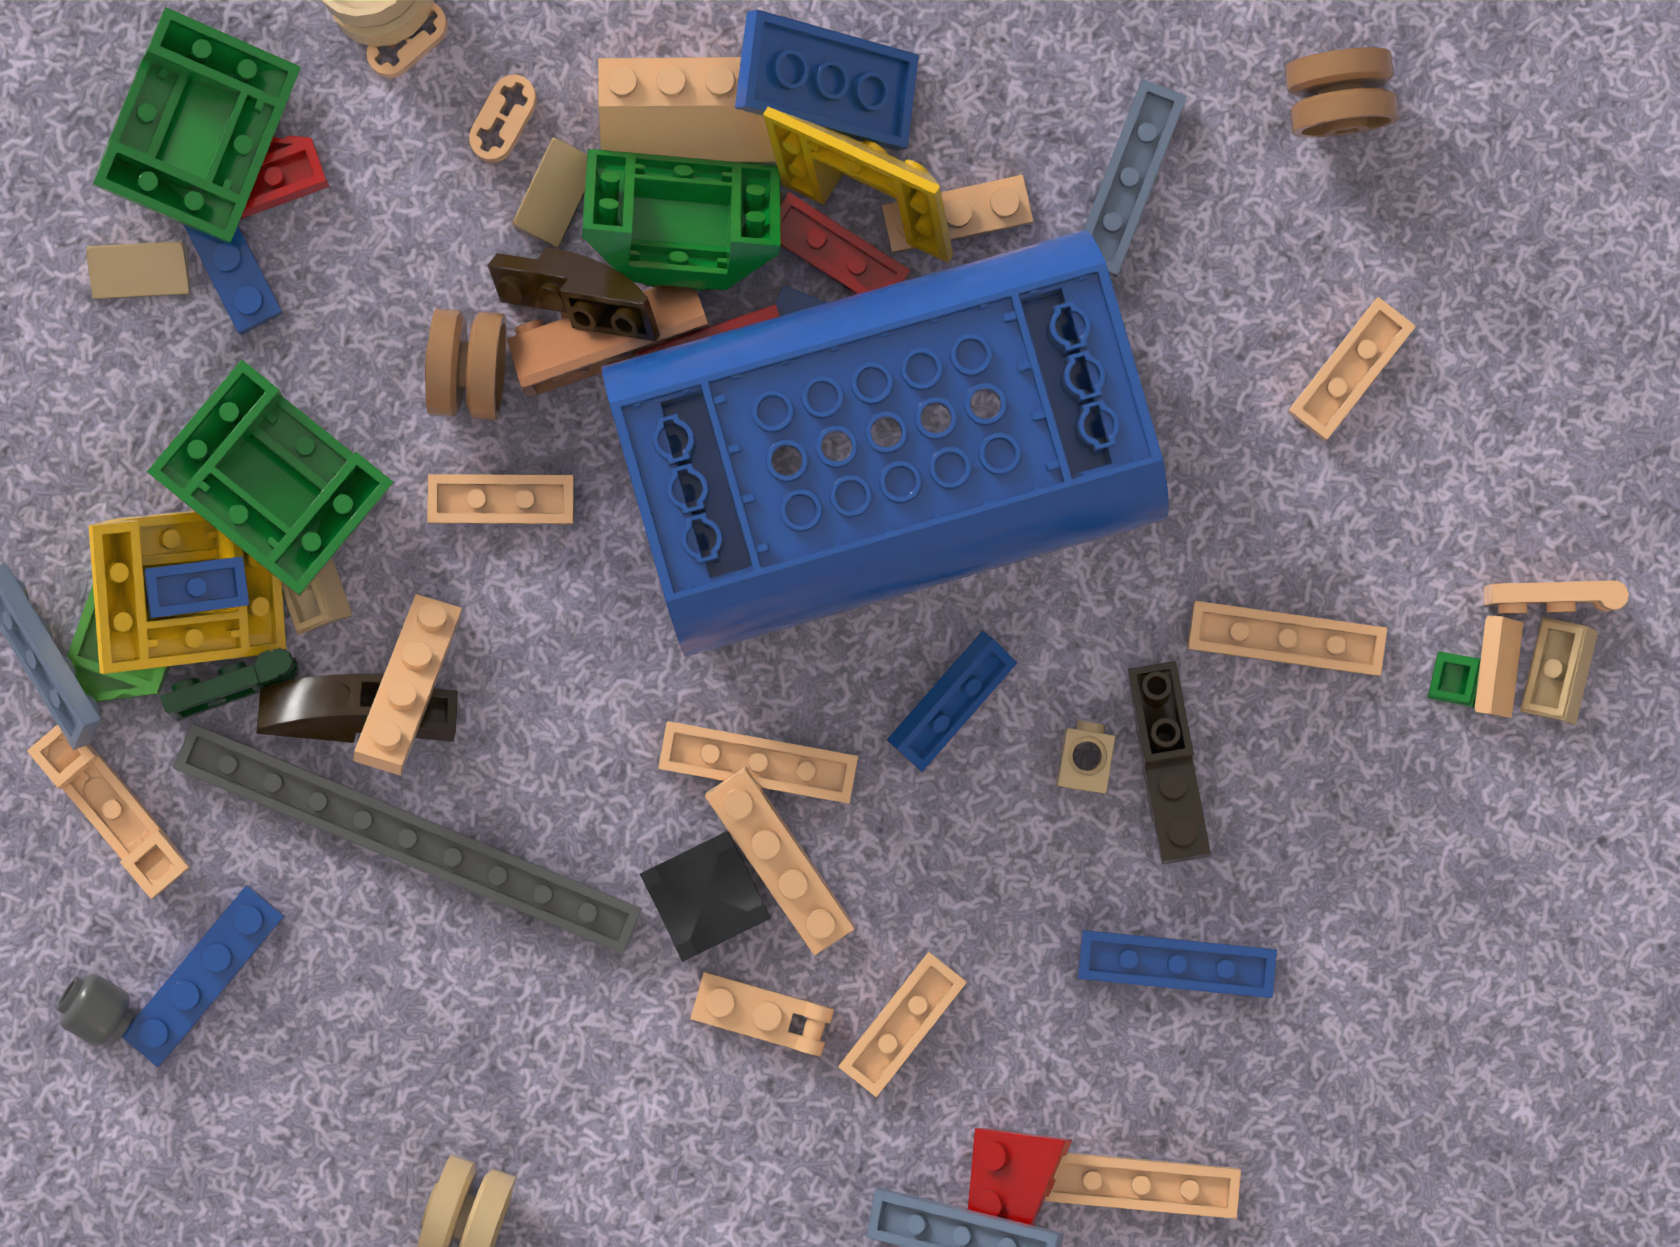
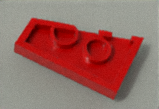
M975 1128L968 1210L1036 1226L1035 1221L1045 1197H1049L1056 1181L1054 1176L1062 1156L1067 1155L1073 1139L990 1128Z

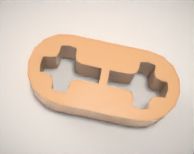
M433 3L428 16L430 17L433 14L437 16L433 21L436 31L429 35L423 30L412 39L409 37L404 39L406 44L398 50L397 56L400 61L395 66H392L389 62L379 65L377 62L382 56L378 49L381 46L373 47L368 45L366 51L367 60L373 71L381 77L397 78L444 39L448 30L447 18L441 7ZM399 43L393 44V45H386V46L389 47L390 49H392V48H394L395 46H397Z
M515 74L501 78L492 89L469 134V142L475 155L482 161L495 163L506 159L512 152L534 112L537 103L536 92L531 82L525 77ZM517 86L523 87L522 95L527 100L524 106L515 104L508 117L503 115L502 113L507 106V100L502 95L506 89L513 92ZM498 121L504 123L499 132V137L504 142L501 148L492 146L489 152L484 151V143L479 137L483 131L491 133Z

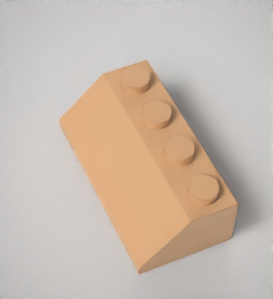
M741 57L598 58V108L601 150L744 163H776L764 117L735 109Z

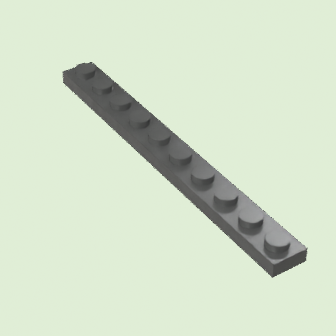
M194 723L189 728L173 769L622 954L625 953L643 909Z

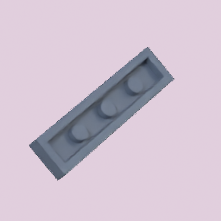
M1144 79L1140 82L1084 227V230H1088L1095 239L1106 261L1109 275L1116 278L1187 97Z
M6 563L0 565L1 632L72 749L76 750L91 744L101 721L96 701L92 696L86 695L80 686L71 660L67 656H62L52 640L49 624L43 617H38L29 602L28 592L24 583L18 578L15 579Z
M879 1188L875 1189L866 1237L902 1247H1061L1064 1233Z

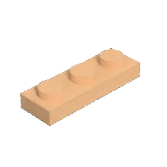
M1023 175L941 192L951 241L1033 224ZM898 202L882 205L891 253L896 254L917 249L906 243Z
M1377 297L1288 409L1287 413L1325 442L1416 326L1381 298Z
M428 474L427 523L574 525L575 476Z
M928 951L838 1067L877 1097L962 990L967 981Z

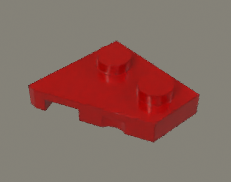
M289 135L285 138H276L273 136L240 219L330 187L312 138Z

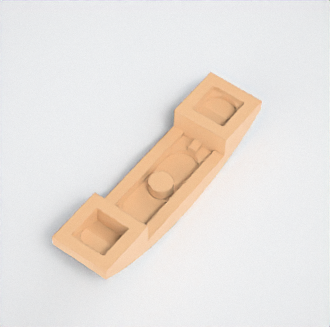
M57 724L27 750L56 787L65 791L122 859L120 863L150 899H154L190 868L157 821L90 744L73 750Z

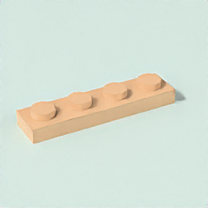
M415 594L354 750V762L401 776L459 624L462 612L461 607Z
M1193 601L1187 650L1381 676L1387 628Z
M667 721L658 769L725 781L744 767H747L761 788L850 804L858 756Z
M744 767L706 792L705 798L814 956L855 929V924L747 767Z
M1067 1152V1155L1062 1156L1054 1179L1056 1181L1049 1197H1045L1044 1201L1237 1219L1241 1169Z

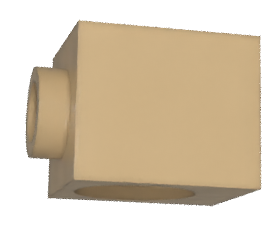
M1077 720L1076 729H1064L1055 786L1106 794L1116 737L1104 734L1106 725ZM1082 742L1093 744L1099 753L1097 765L1088 771L1079 769L1073 761V751Z

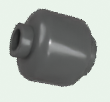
M89 974L83 979L76 976L68 985L56 1006V1010L61 1012L60 1025L65 1030L94 1046H101L110 1037L118 1041L127 1030L133 1018V1015L127 1012L130 1001L129 994L97 974Z

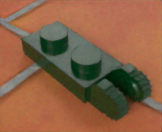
M274 648L273 651L261 652L254 665L246 666L245 662H238L217 671L218 677L200 682L199 678H190L175 683L171 686L172 692L162 695L160 698L164 711L174 720L180 721L258 694L261 687L292 679L295 680L294 677L298 675L297 671L300 670L298 668L299 663L296 662V658H293L292 654L287 652L286 649Z

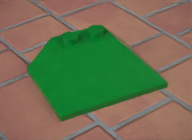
M165 7L111 132L92 186L230 244L301 67Z
M588 149L582 238L616 271L624 274L634 283H641L649 287L666 285L689 287L697 291H708L711 289L726 291L780 253V174L777 165Z
M242 359L146 471L299 596L394 484L390 478L356 451L352 453L285 399L276 386Z

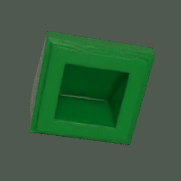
M1438 651L1427 698L1475 709L1481 659Z

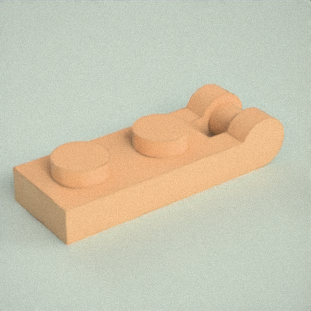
M1614 580L1501 583L1484 586V605H1498V614L1528 613L1527 604H1546V613L1576 612V603H1592L1597 610L1607 612L1622 608L1627 603L1629 597L1626 586L1620 581Z
M704 972L690 1019L811 1055L822 1056L825 1042L821 1041L825 1024H831L835 1009ZM793 1013L807 1017L802 1035L788 1031Z

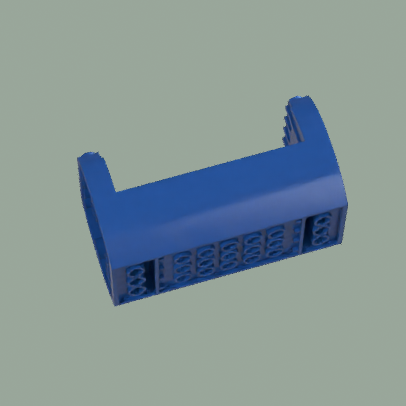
M1088 230L1067 234L601 368L608 401L664 598L685 657L1164 521L1168 517L1169 497L1163 457L1106 261L1095 239ZM987 390L993 392L998 397L1000 409L994 417L982 419L972 412L970 401L974 394L979 391ZM930 405H941L950 414V425L943 432H929L921 423V413ZM888 418L894 420L899 425L901 438L891 447H882L872 439L871 429L877 421ZM831 433L844 434L851 442V453L842 461H831L822 452V442ZM791 447L800 453L802 465L795 474L786 476L775 471L772 466V458L778 449Z

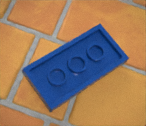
M762 10L749 11L746 15L735 109L763 116L767 107L847 135L861 142L865 140L872 141L881 147L895 151L908 149L919 55Z

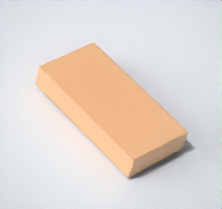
M1487 615L1475 712L1512 718L1524 622L1501 616Z

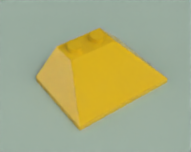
M767 107L763 117L783 186L824 205L842 175L848 176L897 199L908 245L947 263L950 262L953 257V251L940 185L925 167L913 160H905L903 162L888 155L881 146L872 141L865 140L862 143L847 135Z
M195 511L116 518L88 525L99 669L101 674L258 656L261 652L273 651L274 648L286 649L282 581ZM243 556L249 598L248 606L148 618L143 569Z

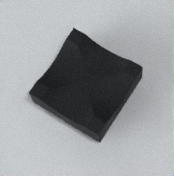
M729 831L640 873L682 962L771 919Z

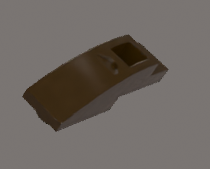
M546 247L538 259L496 253L487 265L502 303L567 313L572 328L650 341H656L660 336L649 299L644 292L624 274L597 260L570 251Z
M1176 661L1128 669L1133 714L1151 820L1154 822L1161 865L1210 857L1211 851L1193 762L1194 752Z
M384 674L325 675L295 679L261 687L256 734L354 743L356 733H362ZM433 689L415 738L454 742L458 691Z

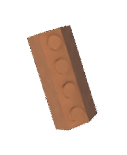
M666 285L643 291L649 299L660 332V336L656 341L572 328L569 316L564 312L560 313L561 320L546 325L543 324L542 319H538L517 326L515 328L516 335L506 339L521 388L531 398L602 373L601 368L603 366L638 357L637 352L709 328L697 291L689 287Z

